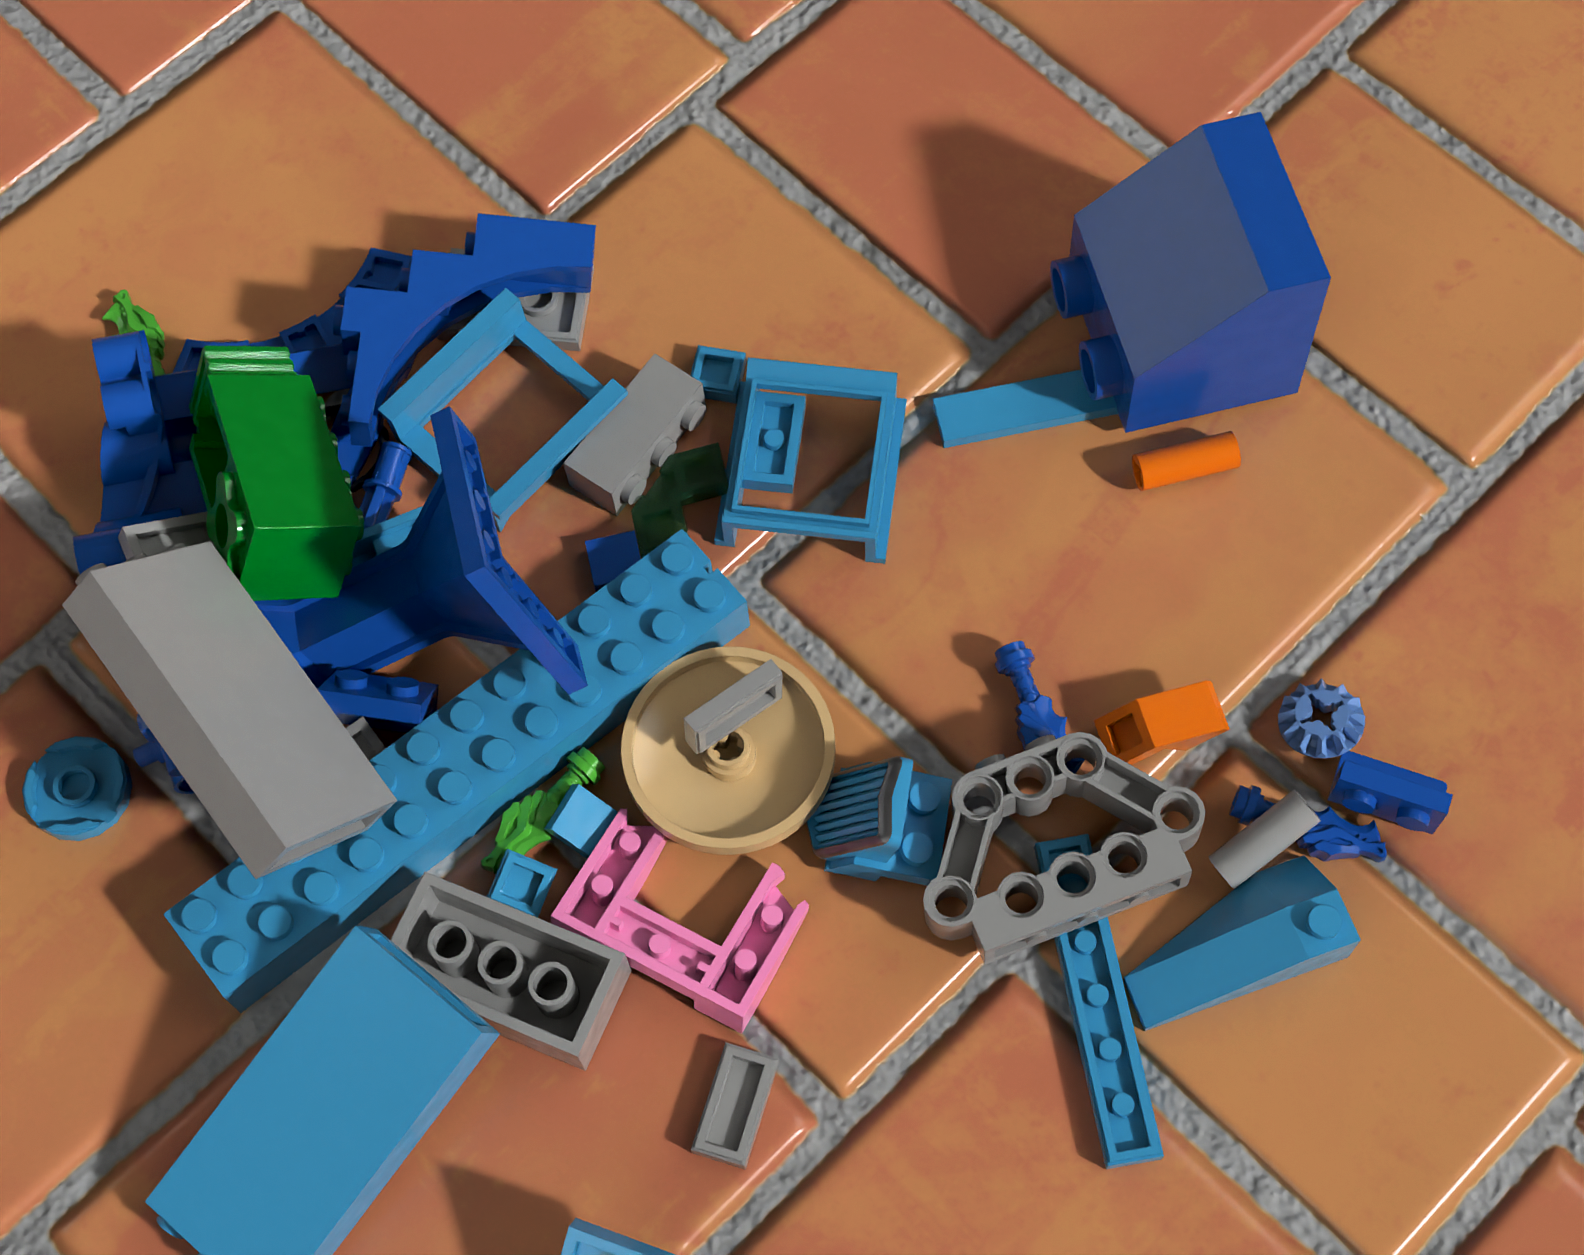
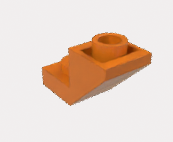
M1208 680L1135 699L1093 720L1100 740L1106 747L1107 752L1130 765L1164 749L1186 751L1230 730L1213 684Z

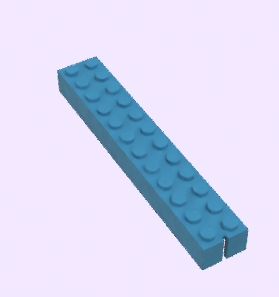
M683 529L679 530L558 620L560 625L578 645L588 686L568 695L530 651L519 649L423 720L420 725L415 726L369 761L397 801L367 831L258 879L253 877L239 857L163 914L216 988L240 1013L245 1011L354 928L355 925H358L421 877L424 872L430 870L501 816L503 812L511 807L513 802L522 800L568 765L569 762L566 758L572 751L577 753L582 747L589 749L626 721L628 712L642 688L652 677L669 664L700 650L723 647L750 626L746 599L718 568L714 571L712 570L711 560Z

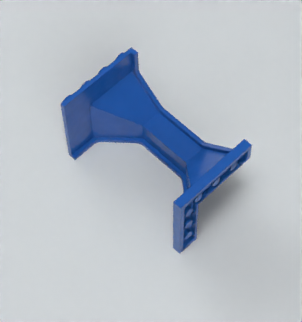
M450 406L430 415L442 472L411 531L401 544L353 567L350 575L344 577L338 597L254 601L317 689L336 670L352 669L371 674L431 644L452 636L530 651L568 695L588 686L578 645L502 556L476 438ZM137 714V723L143 736L149 742H156L162 747L141 716Z

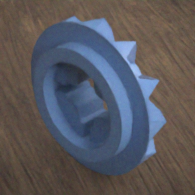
M1321 678L1313 685L1304 686L1299 683L1293 693L1289 696H1284L1278 714V726L1283 739L1295 751L1313 758H1333L1348 752L1359 742L1365 728V715L1361 707L1360 697H1353L1348 693L1344 684H1341L1339 687L1327 685ZM1313 705L1323 713L1333 712L1331 714L1332 731L1328 725L1325 726L1320 720L1310 722Z

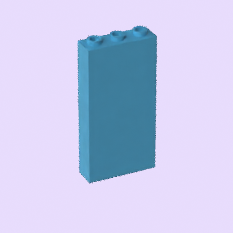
M355 925L145 1200V1203L159 1215L156 1218L159 1226L170 1235L179 1239H185L199 1252L197 1255H333L501 1033L378 929Z

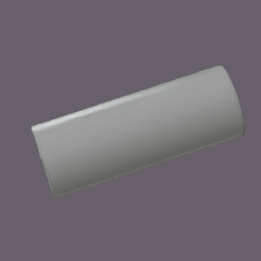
M1293 789L1211 854L1209 859L1228 884L1235 889L1321 822V820L1303 797Z

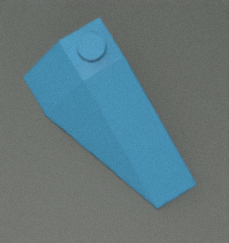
M1303 855L1253 874L1126 975L1123 981L1144 1031L1348 958L1361 939L1337 888Z

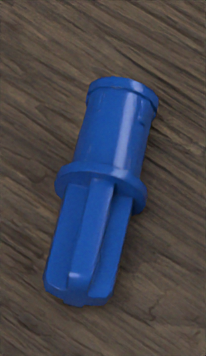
M392 441L383 442L372 477L364 481L362 487L366 493L359 508L364 517V529L388 520L394 502H399L402 497V492L399 488L413 453L408 447Z

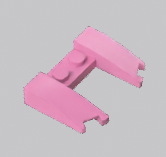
M620 808L551 914V923L625 953L630 967L693 999L694 1009L742 1034L791 946L809 910V904L804 900L793 910L776 887L785 879V873L779 865L772 862L722 946L698 935L634 901L669 838L654 826L627 825V809Z

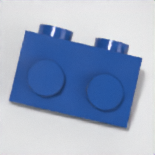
M347 669L336 670L318 688V691L342 724L351 725L361 717H364L371 728L407 733L437 711L439 684L419 682L409 677L391 678L370 675L360 670Z
M1348 751L1339 758L1327 800L1341 804L1358 813L1371 814L1395 822L1409 830L1423 831L1433 835L1448 814L1453 794L1446 792L1447 784L1444 781Z

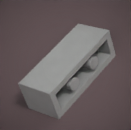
M657 354L650 358L625 388L628 395L585 436L563 463L569 486L615 516L619 515L627 503L632 505L641 497L650 475L657 467L662 468L668 464L676 451L677 442L687 430H695L706 413L703 383Z

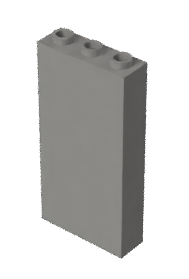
M211 541L188 547L184 543L177 544L164 553L152 556L140 553L129 558L124 563L108 567L104 563L96 564L86 569L77 577L75 581L77 587L62 606L255 879L367 831L397 801Z

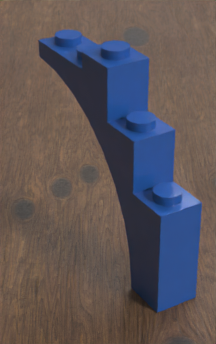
M478 213L476 232L466 233L464 254L413 249L410 269H401L399 291L346 286L344 305H335L333 334L341 335L343 353L348 355L347 380L353 381L352 395H343L340 413L341 425L349 426L351 445L372 447L380 416L378 408L386 402L396 380L415 356L447 328L484 309L505 288L518 298L551 292L591 293L596 225Z

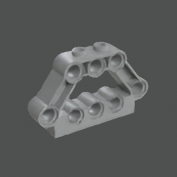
M1084 732L1071 733L1057 739L1054 735L1042 736L1027 744L1025 751L1006 758L1004 754H997L985 758L976 764L974 771L959 778L954 785L952 792L953 821L938 875L926 887L923 897L926 924L931 932L941 939L952 941L972 935L984 965L1061 934L1068 933L1186 887L1192 874V868L1184 852L1192 848L1199 839L1205 818L1203 801L1197 793L1189 788L1181 786L1170 787L1107 752L1100 739ZM1082 758L1089 761L1094 769L1088 774L1078 775L1069 771L1065 764L1071 759ZM1033 777L1039 780L1044 787L1038 793L1025 794L1019 791L1015 784L1022 778ZM1067 794L1073 797H1082L1145 833L1139 836L1129 832L1115 833L1105 840L1101 846V851L1088 856L1078 852L1063 853L1055 858L1047 872L1036 876L1022 871L1012 873L1002 880L998 886V891L979 898L976 896L993 832L1002 822V818L1014 813L1027 817L1037 816L1047 810L1053 798ZM982 796L991 800L994 806L986 813L976 814L969 811L965 807V803L972 797ZM1170 811L1180 812L1188 819L1189 826L1184 829H1172L1165 825L1161 815ZM1117 854H1126L1134 858L1138 868L1130 873H1120L1112 868L1109 864V859ZM1073 873L1081 876L1087 883V887L1079 893H1069L1061 889L1057 881L1063 875ZM1024 893L1034 899L1036 906L1030 912L1021 914L1011 910L1006 901L1013 894ZM956 897L962 900L967 908L959 916L946 917L938 912L936 906L944 898Z

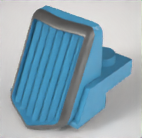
M900 756L877 762H866L849 768H841L840 772L833 774L823 801L806 822L814 854L820 859L826 860L824 871L871 881H877L882 876L928 886L931 880L937 877L941 864L952 779L912 771L913 759Z

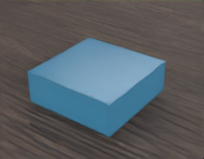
M698 345L690 376L703 383L705 399L737 404L740 381L742 382L747 362L746 353Z
M572 784L544 830L583 857L588 858L618 811L580 784Z
M506 849L487 897L538 918L558 869Z

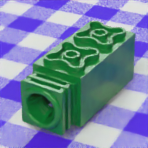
M204 346L189 403L190 413L193 414L194 426H197V434L192 435L189 449L208 511L207 532L209 539L214 542L216 550L253 601L338 597L344 577L349 576L352 571L354 546L356 541L361 540L364 534V517L361 509L357 508L353 502L349 473L341 468L338 459L337 438L327 426L323 398L316 395L310 375H297L294 372V363L289 358L290 352L288 347Z

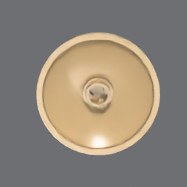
M724 646L709 648L688 654L669 664L650 679L634 700L624 724L621 740V758L625 779L631 796L644 817L658 831L676 843L693 850L717 855H735L758 851L772 846L796 832L810 819L823 801L829 789L835 766L836 745L834 727L827 705L817 688L801 671L785 660L770 653L746 647ZM772 659L782 671V698L701 754H696L685 741L684 717Z

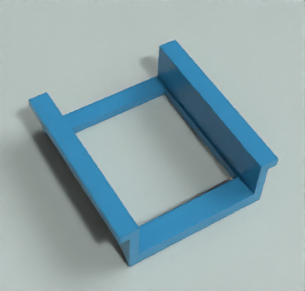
M507 288L498 294L378 408L379 414L387 420L396 441L408 447L414 457L439 477L442 469L436 441L423 427L431 420L430 415L442 410L515 339L589 401L501 488L495 491L486 483L496 529L500 533L509 517L563 465L585 436L628 395L627 390L613 378L605 386L602 385L529 323L525 318L520 299Z
M748 357L746 381H740L714 538L715 545L735 547L738 528L865 542V562L885 564L907 399L897 398V373ZM767 389L881 401L865 519L742 506L744 493L742 479L757 391Z

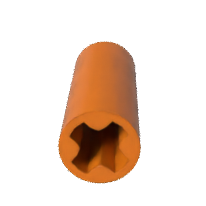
M1232 431L1132 455L1133 474L1140 491L1236 469L1241 465L1239 445Z

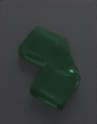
M718 442L670 455L659 470L660 476L646 496L642 495L631 510L641 558L681 529L690 537L683 508L684 505L727 494L729 481Z

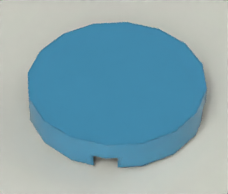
M75 736L55 742L45 750L47 753L40 758L38 763L34 760L27 770L22 789L25 810L41 830L59 840L82 841L99 836L118 822L129 805L133 787L129 767L115 749L97 738Z

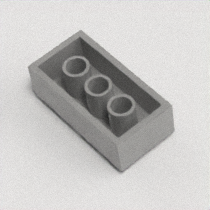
M424 872L391 938L395 945L501 1033V1036L584 1071L587 1070L632 971L623 952L427 872Z

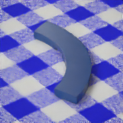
M371 247L363 265L347 286L399 291L401 269H410L412 256ZM346 288L339 294L340 299L320 316L317 317L314 314L299 324L279 332L280 336L250 344L249 340L204 342L186 339L173 373L198 369L204 346L288 347L291 353L342 344L341 335L333 334V315L335 305H344Z

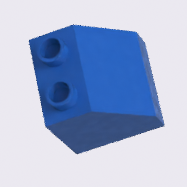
M1261 112L1200 125L1077 212L1073 220L1069 257L1053 260L1050 265L1051 285L1060 315L1063 319L1083 315L1091 339L1081 341L1079 344L1080 368L1086 390L1093 401L1114 397L1117 412L1125 433L1298 393L1331 280V276Z

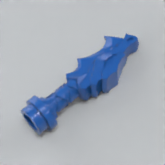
M1023 641L1012 642L999 648L995 652L997 658L995 663L996 669L999 674L1010 676L1021 702L1015 707L1018 714L1015 721L1019 726L1017 735L1022 742L1024 751L1027 744L1042 736L1054 735L1056 739L1065 736L1067 717L1055 714L1052 709V699L1040 695L1036 684H1034V679L1029 670L1031 663L1035 660L1032 650L1026 648ZM1074 758L1065 765L1069 771L1076 774L1085 759Z
M1239 785L1232 801L1229 815L1238 818V823L1248 826L1250 821L1256 820L1276 803L1264 800V795L1260 794L1261 788L1251 785L1250 788ZM1330 806L1321 812L1314 811L1321 822L1296 840L1299 848H1306L1310 857H1316L1324 862L1336 859H1354L1360 855L1369 857L1375 862L1385 861L1387 856L1386 842L1381 843V837L1374 820L1364 826L1353 825L1340 818Z

